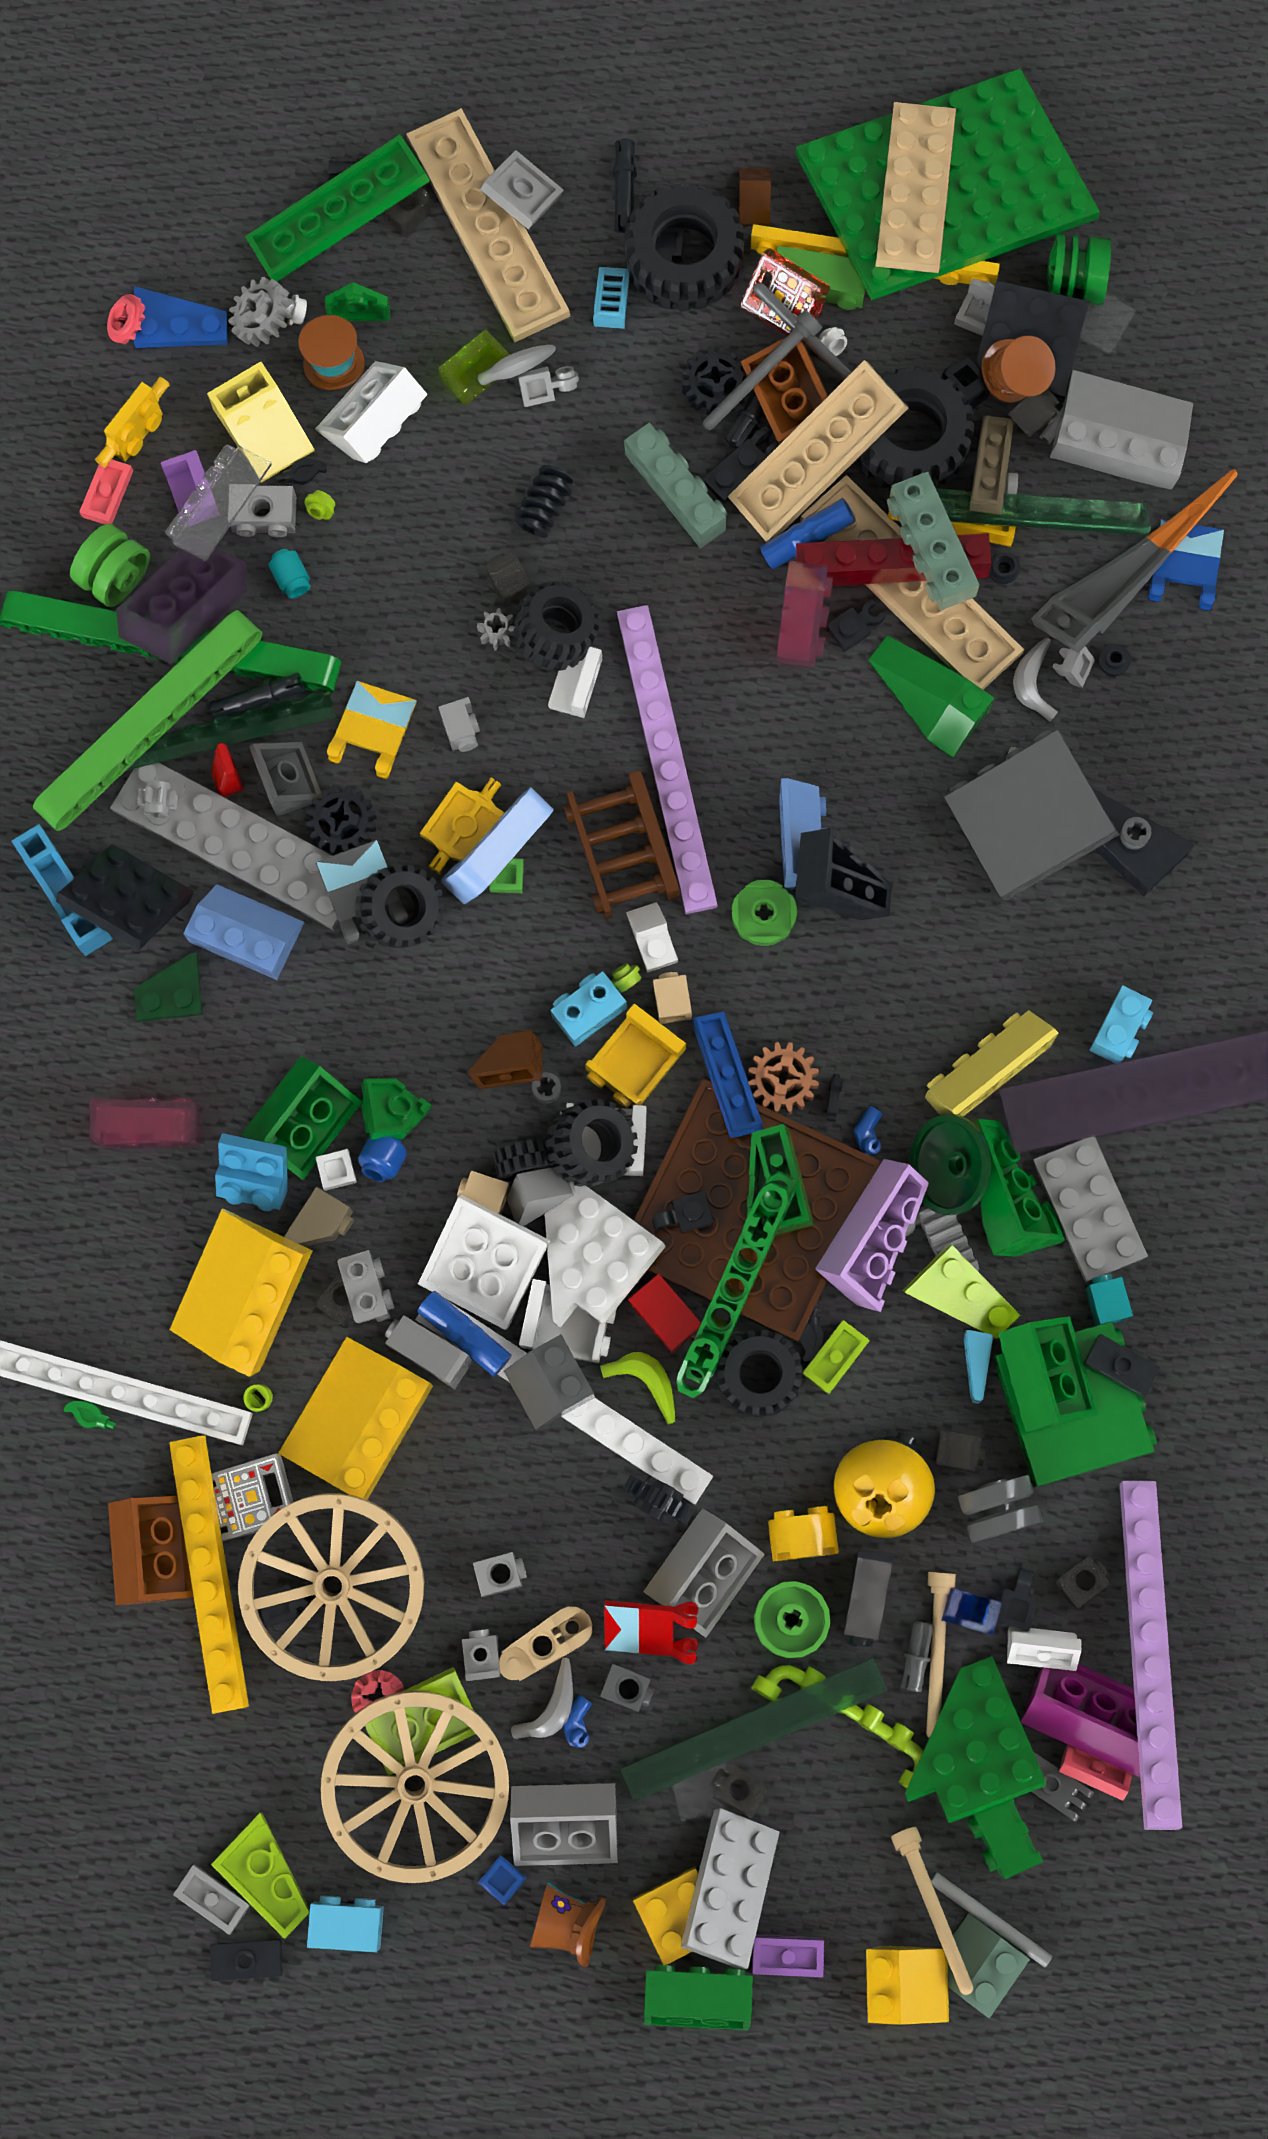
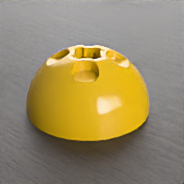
M874 1440L856 1446L843 1457L835 1473L834 1495L841 1514L855 1529L872 1537L893 1538L912 1531L925 1519L934 1501L935 1485L930 1468L914 1450L898 1442Z

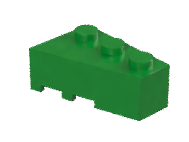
M785 1124L752 1132L747 1217L758 1193L768 1178L774 1173L781 1171L794 1177L796 1191L776 1235L813 1226L814 1221L789 1129ZM774 1181L779 1185L787 1187L789 1192V1187L784 1181ZM770 1191L773 1197L782 1199L778 1192ZM762 1218L761 1224L765 1226L767 1219Z
M1014 1799L972 1814V1817L967 1819L975 1839L981 1837L987 1850L982 1852V1856L990 1872L996 1870L999 1876L1008 1879L1044 1862L1040 1853H1036L1028 1835L1029 1830L1025 1822L1021 1820L1014 1804Z

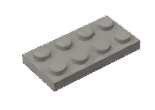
M1094 1135L1033 1159V1165L1085 1283L1095 1277L1106 1275L1148 1257Z
M722 1808L714 1810L681 1943L682 1948L737 1969H748L779 1831Z

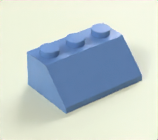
M782 778L779 805L784 889L796 890L801 833L826 829L821 828V816H826V798L819 797V786Z
M216 884L197 904L183 934L189 943L277 980L305 922Z

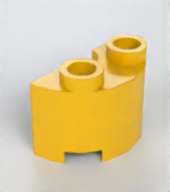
M828 1506L808 1508V1515L794 1516V1510L774 1512V1519L768 1521L773 1562L839 1554L834 1513H828Z

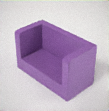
M196 450L161 462L185 529L220 517Z
M756 1934L752 1949V1974L823 1977V1937Z

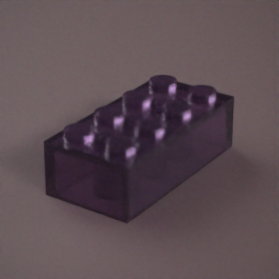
M194 536L116 609L119 638L172 664L247 591L246 562Z

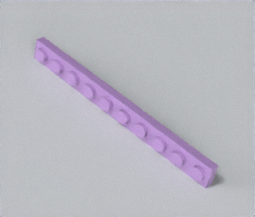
M648 605L617 611L685 914L717 908V901Z
M1122 1481L1120 1483L1144 1830H1180L1182 1828L1156 1481Z

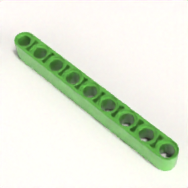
M239 610L230 613L35 800L33 809L56 831L66 828L259 643L262 638V631Z

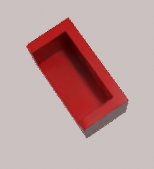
M660 1274L656 1275L628 1299L631 1307L671 1353H674L694 1336L701 1325L698 1318Z

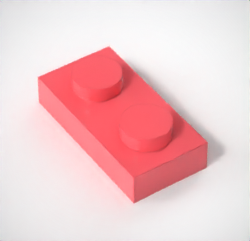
M111 460L106 468L99 464L80 509V515L83 518L101 524H112L132 476V466L115 460Z
M1068 1744L1059 1769L1060 1773L1124 1801L1129 1792L1133 1775Z

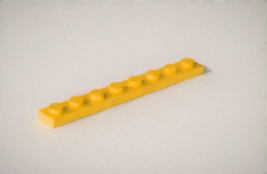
M753 224L751 249L756 250L761 255H773L777 253L778 246L849 257L839 238ZM980 261L933 279H939L946 285H956L957 283L970 284L972 279L990 282L995 286L1000 264Z
M197 1436L169 1442L212 1714L249 1707L206 1437Z

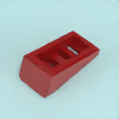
M224 743L218 744L212 762L211 775L218 794L226 797L243 791L244 787L227 745Z

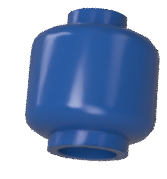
M369 1136L358 1157V1162L362 1167V1173L366 1177L377 1182H385V1180L393 1179L397 1176L407 1156V1152L401 1143V1139L387 1136L371 1140Z

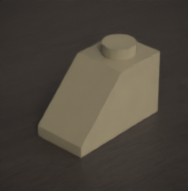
M316 1187L284 1237L304 1247L336 1240L339 1234L344 1236L350 1229L354 1221L350 1217L353 1211L349 1206Z

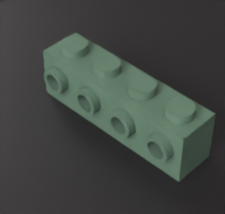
M649 422L624 440L625 455L701 549L726 531L727 512L718 500L713 501L710 498L703 480L699 476L694 478L689 472V466L685 458L679 452L675 454L672 451L665 433L661 429L656 431Z
M928 471L892 485L887 504L892 516H898L902 525L900 533L904 543L911 545L915 553L913 555V562L919 574L924 573L928 582L926 584V591L932 602L936 601L941 611L976 597L979 582Z

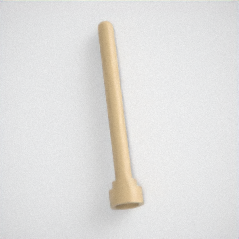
M928 1572V1586H931V1593H934L926 1731L928 1738L931 1736L942 1709L948 1594H951V1588H955L956 1574Z
M911 1827L900 1831L891 1837L895 1849L900 1851L902 1856H906L960 1992L964 1995H969L973 1991V1984L919 1853L922 1839L917 1827Z

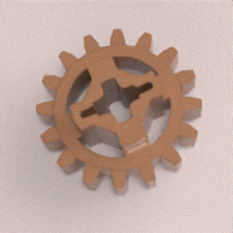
M779 1042L775 1043V1048L772 1052L764 1047L762 1049L764 1057L754 1056L753 1063L757 1068L753 1067L748 1070V1075L755 1077V1079L748 1081L750 1088H757L753 1094L754 1100L763 1098L762 1106L767 1108L771 1104L774 1106V1112L779 1113L781 1107H785L786 1112L792 1114L793 1105H796L801 1110L804 1109L803 1099L812 1101L814 1098V1094L809 1089H818L819 1082L812 1080L813 1077L819 1074L818 1069H810L814 1062L813 1056L804 1059L805 1049L802 1047L797 1052L792 1051L793 1044L790 1042L786 1049H781ZM781 1058V1062L773 1067L766 1066L769 1062ZM793 1061L801 1066L805 1075L797 1072L792 1064ZM781 1072H787L788 1078L791 1079L787 1080L785 1085L779 1084L778 1076L781 1075ZM762 1081L771 1086L774 1090V1096L765 1090ZM801 1089L796 1096L785 1099L786 1094L792 1090Z

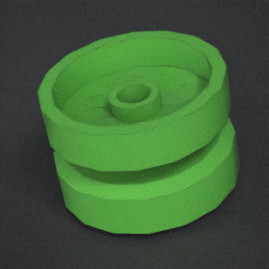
M107 523L95 530L81 545L71 565L70 577L82 589L92 591L94 597L104 605L114 607L122 603L142 580L149 565L150 553L148 549L137 541L128 540L126 533L114 524Z
M797 1581L782 1582L770 1588L758 1601L754 1613L755 1632L761 1644L773 1654L784 1658L804 1657L816 1651L826 1639L830 1627L829 1608L823 1596L813 1587ZM791 1613L795 1614L798 1619L797 1625L793 1627L787 1626V1621H785V1617Z

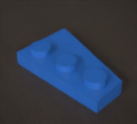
M134 286V295L141 298V303L145 305L143 315L146 317L140 325L142 330L136 332V338L134 339L135 348L228 345L227 311Z

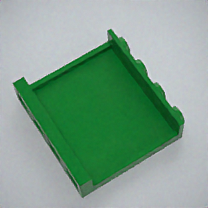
M1112 1321L1075 1332L1083 1363L1099 1334L1125 1347L1121 1330L1119 1328L1114 1329ZM999 1354L993 1358L1034 1488L1155 1452L1153 1445L1157 1444L1156 1436L1152 1426H1146L1142 1413L1146 1412L1143 1398L1086 1366L1084 1367L1098 1415L1026 1432L1020 1417V1409L1015 1391L1011 1385L1005 1356Z

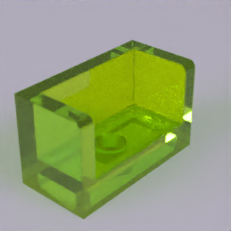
M485 329L438 368L440 379L466 406L495 382L481 385L478 380V374L491 369L497 362L510 354Z

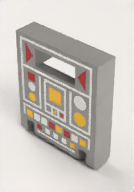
M276 1453L212 1473V1480L216 1482L214 1493L220 1529L228 1528V1532L221 1534L222 1542L257 1532L271 1516L294 1502L281 1454ZM275 1474L283 1505L272 1508L264 1476Z

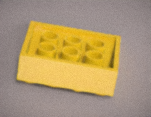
M221 1209L169 1330L219 1363L249 1377L258 1373L267 1357L313 1250L230 1211Z
M346 1337L278 1454H281L283 1457L345 1493L368 1500L433 1385L404 1367Z

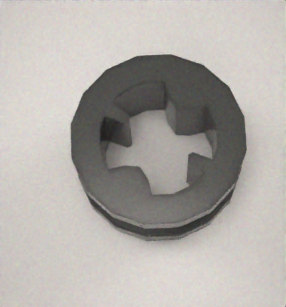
M1140 817L1128 819L1120 831L1122 844L1132 850L1144 847L1151 836L1149 823ZM1133 826L1140 828L1139 833L1142 831L1144 833L1138 840L1131 839L1132 834H1127V831H1131Z
M544 1072L542 1073V1080L533 1081L532 1092L534 1097L539 1102L546 1104L556 1101L561 1094V1084L557 1076ZM547 1080L548 1084L551 1081L555 1083L556 1086L552 1088V1095L546 1096L545 1092L542 1095L539 1094L537 1090L541 1088V1081Z

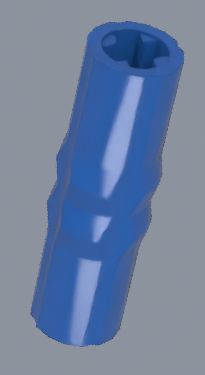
M841 498L761 545V552L768 565L774 570L795 557L796 543L824 542L830 536L856 522V518L846 500Z
M433 1291L418 1308L417 1313L493 1377L505 1367L512 1357V1354L437 1291Z

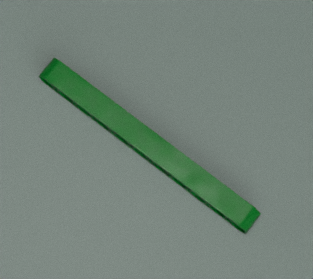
M18 591L6 592L0 613V625L11 629V626L20 628L19 631L41 635L43 632L50 634L52 638L67 641L77 639L81 640V644L101 648L103 645L111 646V650L133 654V651L141 652L142 656L164 660V657L173 659L172 662L179 663L211 632L210 630ZM259 641L230 671H234V675L253 679H256V676L265 678V680L272 679L274 681L298 672L302 679L298 680L295 684L304 682L305 689L317 691L322 689L327 690L326 694L334 693L341 661L328 654Z

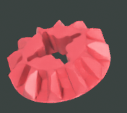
M127 294L114 304L109 313L107 323L108 335L112 341L126 345L130 339L134 340L136 338L138 330H142L140 325L146 317L143 315L145 305L141 303V298Z
M375 1670L363 1675L356 1681L351 1694L353 1711L356 1713L367 1704L373 1702L364 1698V1695L374 1694L379 1686V1682L381 1683L382 1694L386 1696L404 1691L405 1688L402 1682L394 1674L383 1670Z

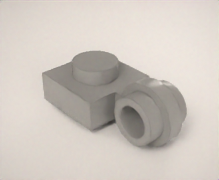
M566 366L555 371L556 375L553 378L550 377L548 367L526 371L517 375L524 407L554 401L553 388L558 387L559 391L562 392L574 390L577 388V382L579 381L578 373L574 371L573 367Z

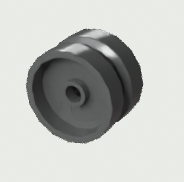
M1029 1475L1011 1480L1005 1478L977 1487L975 1491L957 1497L962 1514L972 1515L983 1511L985 1517L971 1521L967 1525L971 1543L1044 1522L1039 1505L1031 1503L1016 1507L1015 1504L1016 1501L1030 1497L1034 1492Z

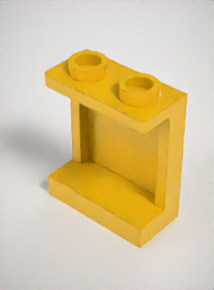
M634 1003L626 1013V1019L592 1061L588 1060L585 1064L586 1071L589 1072L586 1077L601 1089L604 1085L614 1092L613 1099L624 1108L628 1109L630 1105L632 1107L633 1105L641 1106L684 1053L686 1043Z

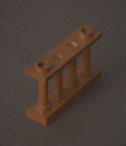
M641 770L628 774L629 785L624 786V790L579 804L576 803L573 791L566 793L568 804L563 805L568 824L575 823L597 893L592 894L597 913L603 911L606 920L612 918L610 905L656 891L659 894L665 892L667 901L680 897V888ZM629 802L630 805L636 803L639 814L635 815L633 820L586 834L581 816ZM634 832L646 834L649 844L644 845V849L599 863L595 862L591 849L592 845ZM646 861L649 864L655 862L659 874L653 875L654 879L605 893L601 875Z

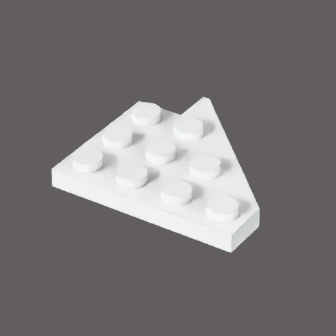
M574 1181L569 1183L574 1196L545 1213L546 1239L550 1240L547 1252L553 1322L559 1328L562 1327L578 1306L603 1325L666 1247L661 1240L586 1185L582 1187L574 1186Z

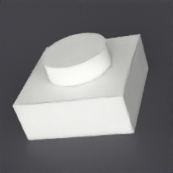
M348 1149L316 1157L322 1186L325 1191L357 1183Z

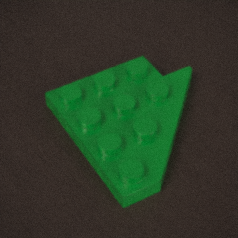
M993 1656L960 1668L905 1792L908 1802L936 1792L948 1823L1046 1786V1780Z

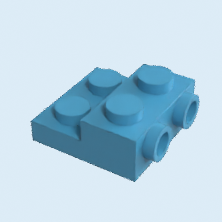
M222 1133L218 1142L219 1167L215 1174L216 1196L225 1198L230 1204L244 1202L257 1205L262 1211L280 1210L288 1192L287 1147Z

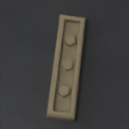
M983 416L969 511L1000 515L1002 513L1014 419Z

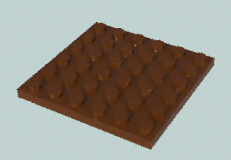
M704 1078L694 1095L634 1221L661 1240L666 1246L647 1271L654 1275L660 1274L663 1279L711 1301L747 1219L752 1134L730 1138L712 1083ZM756 1103L763 1129L785 1124L790 1131L814 1225L775 1236L740 1316L798 1343L827 1282V1279L815 1268L882 1162ZM704 1191L714 1221L713 1225L681 1234L679 1225L661 1231L655 1230L652 1220L653 1215L673 1211L672 1200ZM750 1248L742 1249V1255L748 1261H756L758 1259L754 1250ZM730 1278L728 1280L732 1289L736 1291L744 1290V1285L739 1279Z

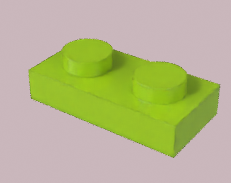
M843 1320L802 1375L829 1395L870 1340Z

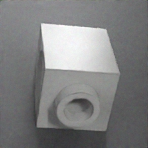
M513 1552L473 1563L481 1597L522 1587L521 1579L527 1578L522 1558L516 1559ZM499 1564L507 1565L511 1572L509 1580L503 1584L496 1583L492 1578V1571Z

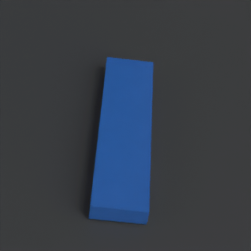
M724 1011L693 1018L692 1026L730 1138L762 1130L763 1124Z

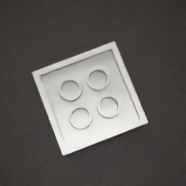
M461 1195L453 1207L418 1284L432 1292L437 1291L445 1299L507 1330L550 1240Z

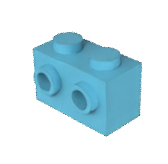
M603 971L597 976L594 973L590 974L579 983L580 988L571 995L568 993L563 994L552 1004L554 1006L550 1010L552 1018L575 1047L627 1009V1001Z
M1122 985L1089 1051L1117 1065L1121 1063L1125 1056L1131 1058L1139 1043V1040L1134 1038L1138 1028L1140 1027L1145 1030L1152 1017L1153 1012L1148 1010L1152 999Z
M320 1896V1902L314 1901L310 1904L307 1948L378 1952L381 1948L384 1906L375 1905L376 1899L355 1898L354 1904L341 1903V1897Z

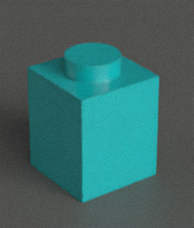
M1107 1274L1092 1279L1093 1284L1089 1285L1085 1290L1095 1326L1111 1321L1113 1323L1125 1321L1133 1316L1122 1277L1112 1279V1275Z

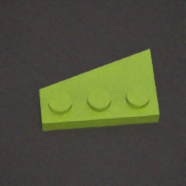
M950 1243L902 1290L904 1293L984 1333L992 1334L996 1339L999 1337V1332L1005 1331L1021 1316Z
M261 1812L211 1865L286 1939L310 1913V1909Z

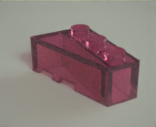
M794 561L789 562L776 663L814 668L816 656L822 657L825 638L819 637L820 627L827 626L829 608L823 607L824 597L830 598L833 578H827L828 566Z
M184 1097L173 1098L172 1101H159L154 1098L140 1100L90 1098L89 1138L101 1149L200 1147L201 1108L196 1102H192L191 1098Z

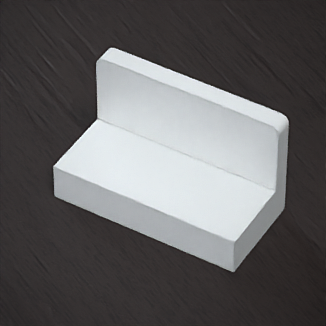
M589 647L586 657L579 661L578 665L573 668L568 665L566 670L558 671L548 703L550 709L582 718L585 717L601 666L602 650Z
M1009 1626L1007 1663L1070 1671L1077 1670L1081 1654V1639H1077L1075 1633L1030 1628V1631Z

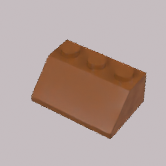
M784 339L742 360L741 364L747 376ZM802 340L753 388L779 444L828 397V393Z
M178 1496L129 1498L108 1503L116 1606L194 1598Z

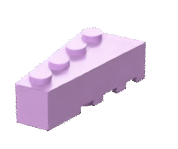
M884 1159L815 1269L854 1304L881 1312L885 1302L881 1298L886 1284L891 1285L895 1275L892 1268L898 1252L903 1253L907 1243L905 1233L908 1225L914 1224L929 1183L909 1164Z

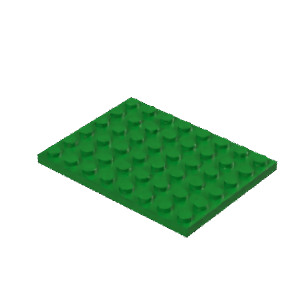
M1021 69L918 104L956 108L939 273L876 267L893 113L796 147V156L871 301L1098 220L1100 214L1097 205Z

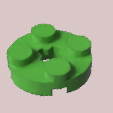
M757 880L749 883L737 894L732 904V922L742 939L755 945L769 946L786 939L796 922L797 906L793 896L775 881ZM762 905H766L768 911H773L774 913L766 921L761 920L759 916L755 915V911H760Z

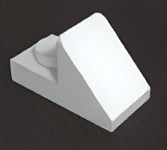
M657 902L626 912L647 973L678 963V958L667 930V922Z

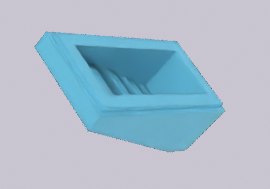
M599 267L593 315L595 327L625 329L630 277L628 269ZM605 276L623 277L622 282L604 281ZM604 287L621 288V292L605 291ZM603 297L620 298V301L603 300ZM602 307L619 308V311L602 310Z
M966 1330L964 1333V1347L970 1398L972 1403L979 1404L984 1397L993 1336L992 1334Z

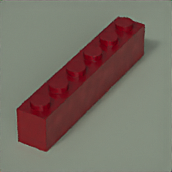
M989 533L957 535L976 578H988L991 567ZM902 538L796 543L795 571L797 588L927 580L924 573L919 574L913 562V555L915 553L911 545H906Z

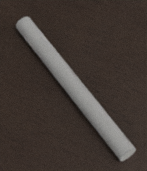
M935 1873L931 1879L933 1887L1044 1968L1049 1964L1053 1957L1051 1954L941 1874Z

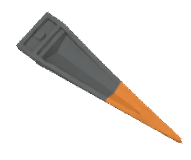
M1236 469L1229 471L1202 495L1143 540L1090 575L1054 595L1031 618L1034 625L1079 653L1097 633H1104L1237 477Z

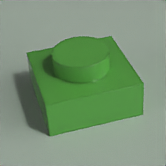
M512 858L490 883V892L523 893L524 859Z

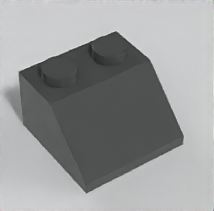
M562 1334L531 1350L504 1370L535 1430L595 1398L594 1392Z

